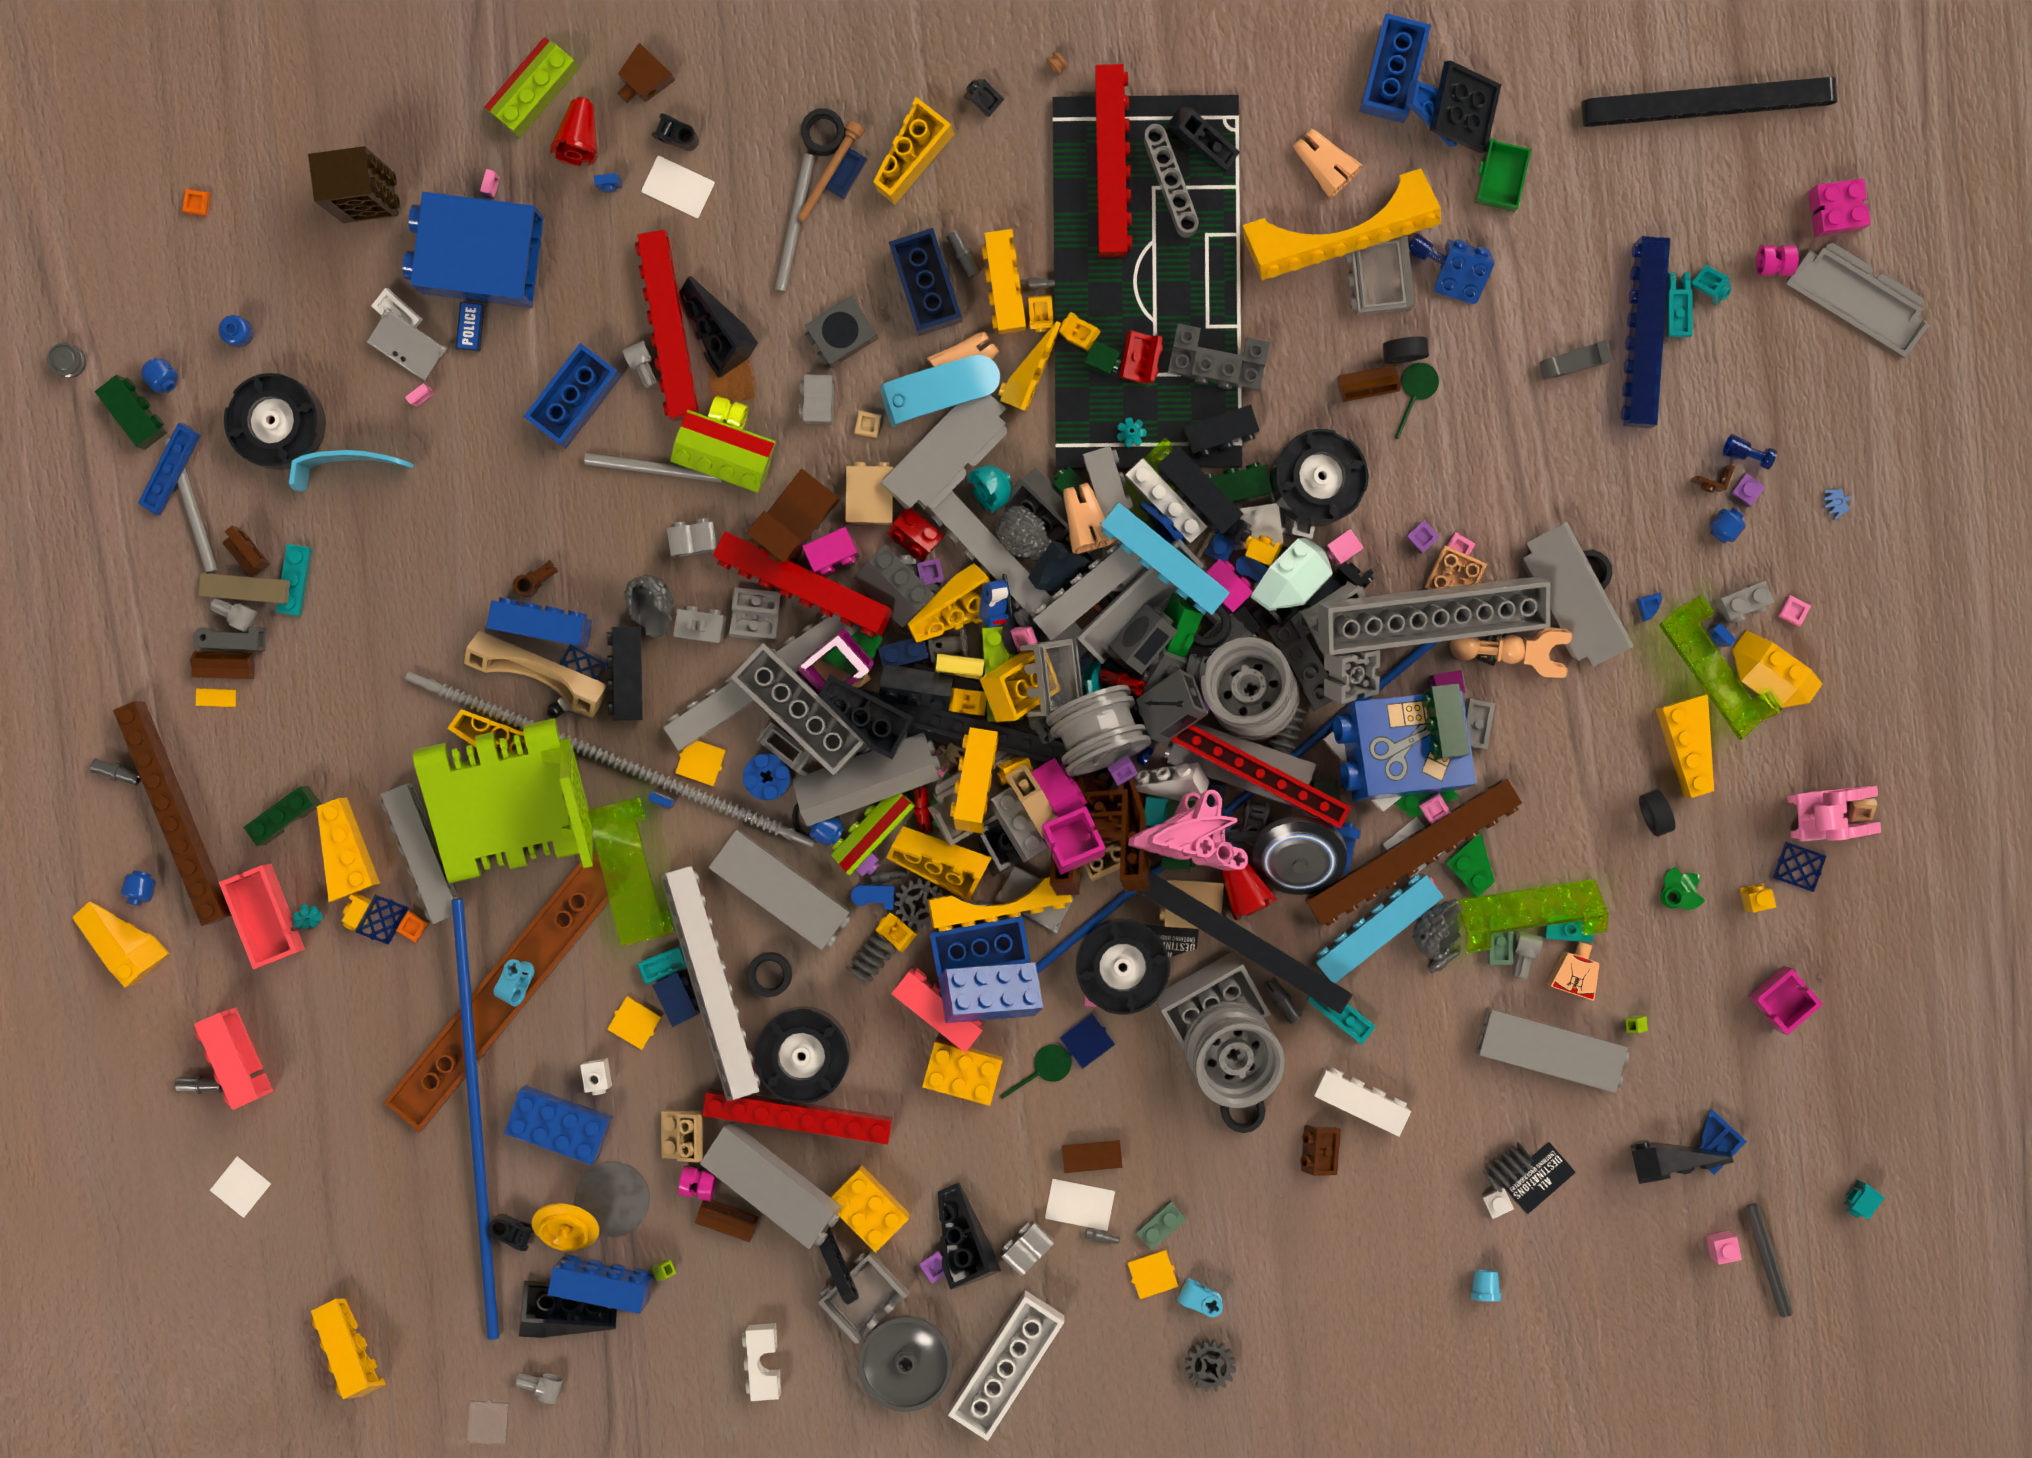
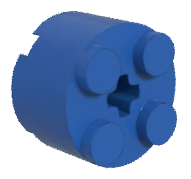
M759 754L753 757L744 769L743 783L752 796L760 800L777 799L786 794L792 785L793 775L791 767L775 754ZM771 771L773 780L765 782L763 774Z

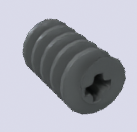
M1298 708L1293 720L1278 734L1271 736L1274 738L1273 740H1266L1265 743L1271 749L1292 756L1287 751V748H1295V745L1290 740H1298L1299 737L1293 732L1302 730L1297 725V722H1305V719L1300 714L1308 712Z
M875 931L878 935L877 939L871 936L869 938L872 946L863 945L867 952H857L861 959H852L855 967L846 966L854 976L869 983L873 981L871 974H879L877 967L883 968L885 966L883 960L889 961L891 959L888 952L896 953L895 946L877 931Z
M1519 1142L1516 1144L1518 1151L1509 1148L1510 1157L1503 1153L1501 1154L1503 1162L1494 1159L1495 1168L1487 1164L1488 1173L1481 1170L1491 1185L1500 1193L1503 1192L1502 1183L1510 1187L1509 1178L1518 1181L1517 1172L1525 1176L1524 1167L1531 1171L1533 1170L1531 1164L1533 1159Z

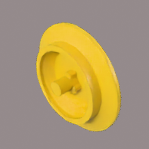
M558 1203L543 1206L535 1212L532 1218V1228L535 1234L548 1246L561 1251H574L586 1248L597 1240L600 1232L597 1220L589 1212L570 1204Z

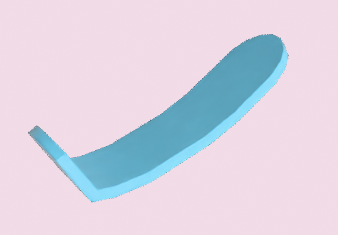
M973 355L886 382L879 388L892 427H896L899 423L988 396L998 387L1000 372L996 363L989 357Z
M338 450L314 452L292 460L289 485L294 491L303 492L307 490L310 468L328 462L367 460L395 464L414 469V464L388 455L367 451Z

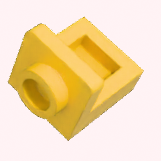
M1052 295L1028 297L1030 329H1035V332L1049 331V328L1054 325Z
M1072 312L1063 320L1059 329L1060 334L1067 341L1087 351L1090 350L1094 340H1096L1101 332L1097 327L1079 319Z
M952 688L949 711L985 716L986 694L981 691Z
M892 913L884 916L876 928L879 934L883 935L901 952L918 935L905 922H901L898 916Z

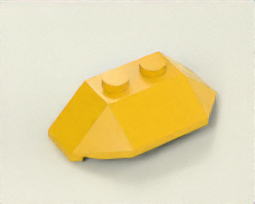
M1745 630L1732 648L1740 682L1778 709L1810 703L1823 685L1815 673L1806 665L1773 642Z

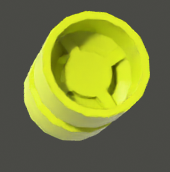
M716 396L712 402L708 417L743 429L748 415V406L738 402L731 404L730 400Z

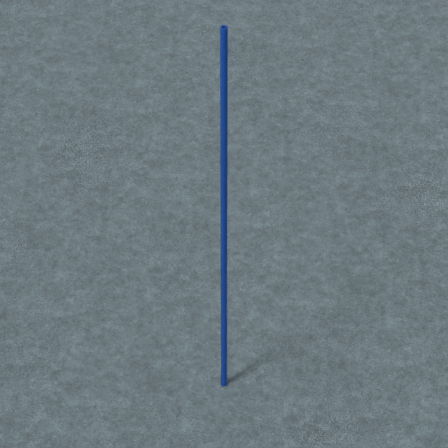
M1438 642L1421 644L1380 678L1379 691ZM1358 696L1355 701L1370 700L1373 696L1366 698ZM1334 717L1291 752L1292 756L1301 757L1333 730ZM1247 791L1241 793L1225 807V816L1231 815L1247 799L1249 800L1255 794ZM1162 860L1154 868L1152 867L1150 871L1156 875L1164 870L1161 868ZM1124 890L1037 962V973L1039 974L1138 891Z

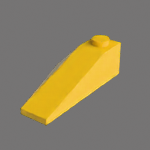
M1056 321L1010 376L1008 382L1002 383L998 393L999 396H1002L1000 401L1026 412L1028 411L1061 328L1060 322Z
M975 563L956 574L907 624L917 643L942 635L944 631L952 628L958 630L963 628L964 624L970 622L975 624L982 622L979 618L981 593L984 583L990 581L988 576Z
M91 901L72 917L108 970L125 988L138 984L170 954L154 936L137 929L129 922L117 918L115 914Z

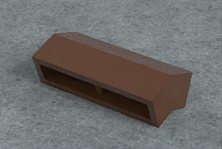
M1396 365L1339 375L1337 377L1339 392L1343 402L1400 391V378Z
M194 651L190 658L192 667L191 677L254 679L255 664L252 653Z
M1120 1140L1062 1146L1064 1173L1123 1168Z
M703 1200L695 1223L750 1243L759 1216L711 1200V1202Z

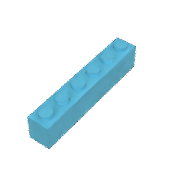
M1119 502L1114 505L1100 523L1104 527L1101 530L1103 534L1111 540L1114 537L1122 542L1120 547L1129 555L1135 552L1141 557L1138 560L1139 563L1148 570L1151 567L1159 572L1157 577L1167 585L1172 582L1178 588L1175 592L1185 600L1188 597L1196 602L1194 607L1205 615L1208 611L1213 615L1230 594L1228 590Z
M1416 874L1407 881L1409 884L1403 890L1400 888L1389 895L1390 900L1384 905L1382 903L1376 905L1371 910L1372 914L1366 919L1362 917L1352 925L1354 929L1347 934L1345 932L1341 933L1334 939L1335 944L1330 948L1325 946L1316 953L1317 958L1314 962L1329 980L1337 983L1444 898L1427 875Z

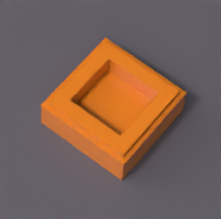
M185 189L182 212L207 217L211 194L204 191Z
M409 910L396 931L417 943L429 922Z

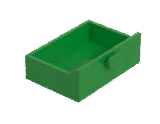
M1491 139L1484 161H1481L1477 175L1480 176L1474 203L1515 212L1519 207L1532 149Z
M1172 593L1165 613L1174 621L1172 626L1178 632L1165 648L1167 652L1185 658L1193 643L1203 614L1194 607L1188 598L1185 600L1180 595Z

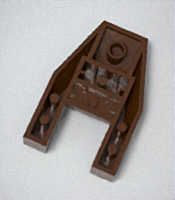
M1107 767L1088 774L1071 776L1087 801L1084 806L1087 807L1095 824L1094 830H1098L1102 841H1121L1120 882L1125 891L1149 890V852L1144 849L1128 846L1129 838L1147 829L1146 814L1133 777L1117 786ZM1052 850L1050 885L1057 896L1080 894L1081 866L1060 874L1052 857Z

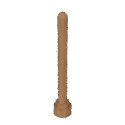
M849 120L845 126L846 131L843 141L798 214L800 222H804L808 218L852 142L856 141L857 138L860 139L865 129L856 122Z

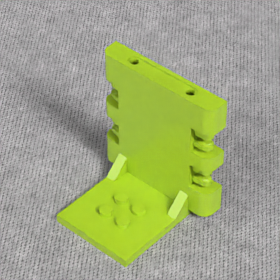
M555 718L523 725L527 748H523L519 734L514 735L513 739L517 750L509 751L507 740L505 738L499 739L502 751L500 754L494 732L477 735L475 743L479 758H476L473 746L469 745L466 749L469 761L462 762L460 752L456 748L452 749L455 763L452 764L446 743L414 749V766L449 884L480 877L482 875L478 859L480 857L484 869H491L488 855L496 854L497 864L500 867L505 866L503 852L506 854L510 869L528 866L529 860L525 847H528L531 859H536L537 850L534 845L542 843L544 854L549 856L551 855L549 841L553 843L557 859L580 854L583 868L593 866V823L571 739L561 740Z

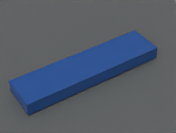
M184 423L177 424L138 502L153 514L161 515L201 436L199 433Z

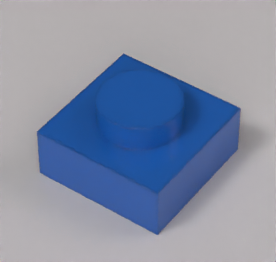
M617 173L594 175L595 186L604 193L615 192L617 188H622L621 178Z
M1217 533L1204 553L1217 561L1219 559L1222 562L1228 561L1237 544Z
M1721 623L1713 624L1707 630L1711 634L1710 639L1719 647H1729L1736 641L1734 636Z

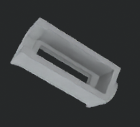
M770 722L761 730L757 741L797 773L803 776L808 774L802 768L809 758L817 762V759L797 740L774 723ZM777 735L799 751V754L793 761L771 744Z

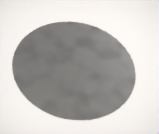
M606 1162L591 1168L581 1178L576 1189L575 1204L577 1207L589 1212L597 1220L600 1228L599 1234L604 1236H620L634 1230L643 1221L649 1206V1192L644 1179L636 1170L622 1163Z

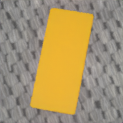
M197 688L195 705L236 707V690Z

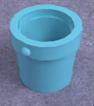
M1474 1270L1472 1291L1470 1292L1471 1300H1502L1498 1271Z

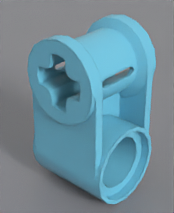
M515 959L507 961L499 981L495 985L494 996L514 1007L518 1006L523 1001L526 990L534 976L533 964L528 961L520 962Z
M1186 1278L1176 1300L1183 1306L1196 1310L1208 1317L1220 1315L1223 1309L1221 1295L1193 1279ZM1213 1300H1215L1216 1305H1213L1212 1308H1209L1208 1303H1211Z

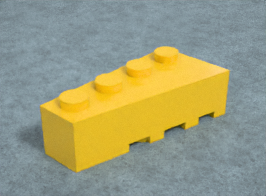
M915 97L912 103L913 106L909 114L906 115L903 126L898 136L896 135L892 143L893 146L889 154L886 155L873 181L877 191L894 205H896L955 135L952 125L917 97Z
M1013 229L984 233L986 245L981 246L983 260L988 259L989 268L985 269L986 282H991L992 291L988 292L990 306L995 305L996 314L991 315L993 329L998 328L999 335L1026 331L1016 251L1013 241Z
M1708 694L1697 695L1656 708L1683 797L1693 798L1714 791Z
M462 709L447 728L475 748L476 736L494 732L499 754L502 753L499 739L505 738L507 740L509 751L517 750L513 739L514 735L518 734L521 737L523 748H527L524 732Z
M970 727L969 735L964 734L962 748H966L965 757H960L958 771H962L960 780L956 779L954 793L958 794L957 802H952L950 816L954 817L956 830L984 833L983 816L987 814L988 808L987 793L991 789V770L994 769L998 744L997 731Z
M347 797L337 798L317 806L329 902L343 899L351 894L380 884Z
M902 826L886 857L967 901L970 900L991 860V857L955 844L950 846L947 841Z
M334 1299L311 1310L313 1316L311 1319L312 1324L318 1330L321 1338L319 1340L320 1346L326 1352L329 1360L327 1363L328 1368L334 1374L337 1382L336 1390L342 1396V1399L362 1397L385 1386L386 1383L383 1377L378 1379L374 1371L378 1367L374 1358L370 1359L365 1352L367 1343L364 1337L355 1331L358 1328V1324L346 1299Z

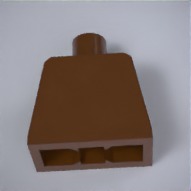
M639 43L619 71L618 75L625 85L617 94L626 103L636 94L644 102H647L673 83L675 79L672 73Z

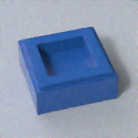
M656 791L650 792L648 797L649 801L668 809L673 808L676 802L675 799Z

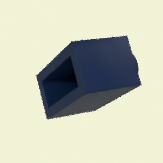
M914 638L878 647L883 666L885 664L902 667L930 659L925 640L917 643Z
M681 971L652 985L672 1027L700 1013L696 996H693L689 988L691 987V982L686 974L683 975Z

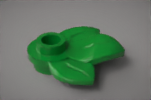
M1677 867L1670 869L1664 877L1665 887L1660 893L1662 904L1667 908L1674 909L1680 906L1686 910H1692L1701 906L1705 900L1695 892L1700 881V875L1696 873L1681 875ZM1671 892L1675 894L1673 901L1668 899V895Z

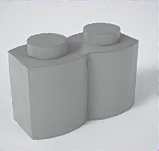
M805 375L804 381H800V395H804V402L799 405V417L803 418L805 424H833L835 386L833 375Z
M708 518L697 519L695 524L686 525V522L672 523L671 528H667L670 554L673 558L711 553L715 551L718 545L715 523L713 521L709 522Z
M1035 1221L1030 1224L1026 1222L1018 1230L1020 1235L1015 1240L1010 1238L1001 1248L1003 1250L1001 1257L1020 1276H1023L1054 1244V1240Z

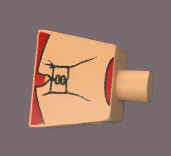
M1579 941L1575 954L1563 951L1546 985L1594 1001L1599 963L1588 959L1592 945Z

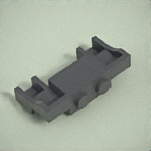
M1183 324L1177 325L1168 374L1193 378L1196 383L1208 385L1209 382L1218 383V387L1223 389H1231L1233 386L1259 392L1270 342L1247 337L1242 356L1197 347L1201 328Z
M1301 612L1295 614L1283 627L1276 625L1266 631L1274 646L1287 659L1298 686L1313 712L1332 702V699L1324 696V678L1328 676V673L1306 638V635L1311 633Z

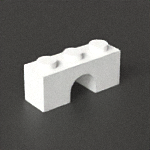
M776 1323L748 1325L745 1333H742L743 1347H747V1356H744V1369L749 1372V1379H746V1393L750 1394L751 1401L779 1399L781 1395L780 1369H766L760 1361V1357L763 1354L776 1352L778 1347Z

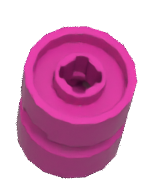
M1761 245L1756 257L1757 274L1759 276H1773L1777 272L1779 276H1794L1799 259L1797 247L1795 245H1781L1777 248L1776 245Z
M684 1166L680 1177L678 1196L692 1198L696 1195L698 1200L711 1202L717 1177L707 1169L699 1172L696 1167Z

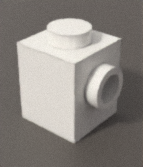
M608 1058L587 1061L580 1065L585 1093L592 1092V1095L604 1094L606 1089L612 1086Z

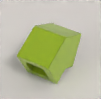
M1636 1015L1625 1018L1627 1033L1648 1031L1646 1016Z
M664 1260L652 1267L656 1281L668 1279L676 1274L671 1260Z

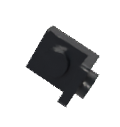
M977 79L970 82L966 87L967 92L963 96L966 100H971L987 117H990L1004 100L985 79Z
M1240 518L1222 536L1237 545H1242L1243 542L1246 543L1248 537L1252 534V530H1250L1252 524Z
M1346 562L1342 563L1336 570L1344 579L1355 586L1359 585L1363 588H1366L1374 579L1371 576L1375 572L1373 568H1370L1361 577L1359 575L1361 571L1351 562L1349 564Z

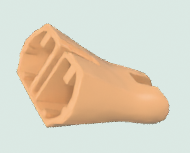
M1311 128L1304 136L1315 150L1302 139H1299L1293 145V148L1312 172L1327 196L1332 198L1359 173L1363 164L1343 152L1323 135Z
M982 331L928 357L927 361L932 368L973 355H983L992 360L999 350L994 344L984 348L981 352L978 350L990 339L986 332Z
M1088 483L1079 485L1081 504L1074 487L1064 489V503L1069 524L1072 552L1080 554L1106 547L1116 542V537L1111 540L1101 532L1104 527L1100 523L1105 518V515Z

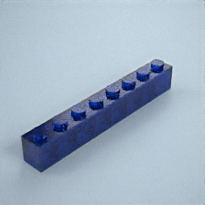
M1642 236L1632 247V257H1635V264L1630 272V280H1633V289L1629 292V304H1632L1631 313L1627 317L1630 336H1627L1625 348L1629 351L1628 359L1624 363V373H1627V380L1622 388L1625 406H1622L1621 420H1624L1623 426L1653 428L1658 424L1670 238Z

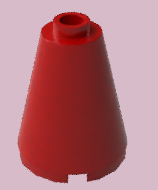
M577 97L571 100L551 143L550 153L554 152L556 154L555 158L566 164L581 166V162H588L587 166L596 163L597 142L594 105L585 97Z
M1248 862L1245 868L1241 870H1222L1235 921L1241 919L1240 914L1241 916H1249L1269 906L1268 900H1271V902L1277 901L1275 895Z

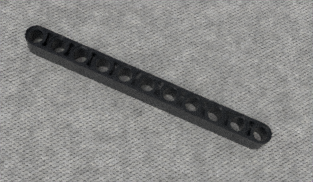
M1822 77L1590 98L1581 102L1583 126L1595 127L1820 107L1837 103L1838 97L1836 78Z
M1151 871L1149 874V890L1138 891L1339 1014H1342L1353 996L1352 993Z

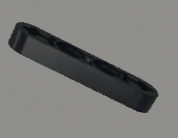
M829 1227L825 1232L828 1236L819 1248L845 1304L849 1305L859 1299V1294Z

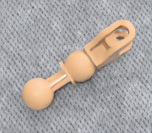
M1550 627L1541 629L1534 636L1523 637V639L1516 635H1508L1504 638L1497 635L1496 641L1479 640L1478 637L1451 640L1450 651L1456 659L1461 661H1469L1475 658L1477 654L1494 655L1497 662L1502 660L1504 663L1516 664L1522 661L1524 664L1532 665L1543 677L1564 678L1567 676L1568 669L1562 663L1551 661L1549 653L1555 645L1570 643L1572 632L1567 629Z

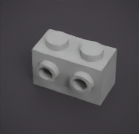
M1761 581L1715 599L1714 603L1722 622L1732 620L1733 623L1746 619L1745 614L1754 611V614H1758L1768 610L1767 605L1774 603L1766 581Z

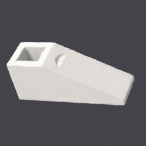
M1198 762L1142 770L1137 772L1138 774L1134 777L1138 792L1181 801L1182 797L1190 792H1196L1201 796L1209 785V780ZM1191 796V797L1188 799V801L1195 800V799Z

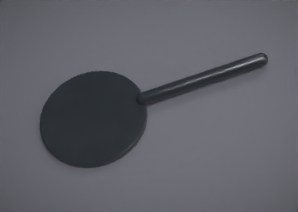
M1003 574L1002 578L1008 585L1007 575ZM1009 591L1007 606L1010 618L1003 626L1002 641L1008 652L1018 654L1020 652L1017 651L1011 630L1019 627L1014 617Z

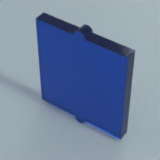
M1093 1014L1086 1017L1060 1037L1069 1050V1055H1073L1082 1069L1115 1045L1106 1033V1028L1100 1025Z

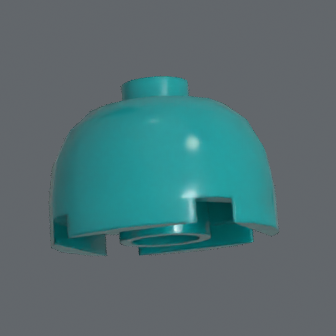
M983 465L969 472L968 482L969 484L973 482L975 489L972 490L973 495L983 509L986 511L991 509L990 513H993L1008 502L1011 496L1010 484L1012 480L1006 471L1003 472L994 465Z

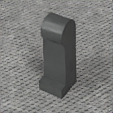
M1603 340L1593 345L1539 362L1545 380L1607 364L1611 361L1606 340Z
M249 626L248 633L218 632L212 628L202 627L198 628L193 635L194 643L202 648L265 651L266 628Z

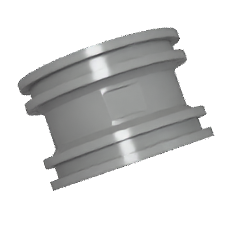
M1237 638L1220 646L1208 658L1205 676L1202 675L1201 677L1202 694L1215 718L1231 735L1246 740H1262L1278 734L1293 720L1300 700L1299 686L1287 659L1273 644L1260 638ZM1256 665H1262L1263 669L1261 671L1255 670L1254 667ZM1233 671H1240L1234 677H1232ZM1275 680L1279 682L1276 688L1270 687ZM1251 690H1255L1254 695L1250 696ZM1226 692H1232L1230 699L1224 698ZM1264 702H1270L1271 707L1264 710L1262 708V704ZM1246 707L1248 713L1245 716H1241L1240 712Z
M1117 685L1089 693L1066 703L1047 716L1046 723L1052 727L1050 729L1051 735L1056 738L1061 737L1067 753L1062 756L1061 760L1064 765H1068L1066 768L1068 776H1080L1104 769L1116 760L1126 755L1130 758L1150 745V737L1145 735L1147 731L1145 725H1135L1130 709L1135 705V700L1132 696H1129L1131 693L1129 686Z
M1222 1002L1206 1008L1193 1019L1184 1038L1186 1061L1200 1087L1212 1101L1222 1106L1244 1108L1255 1105L1266 1099L1281 1081L1285 1066L1283 1048L1263 1016L1247 1004ZM1220 1038L1219 1043L1216 1044L1215 1041ZM1254 1041H1259L1258 1046H1253L1251 1044ZM1214 1059L1210 1065H1207L1208 1060ZM1229 1074L1233 1075V1077L1225 1078V1075Z

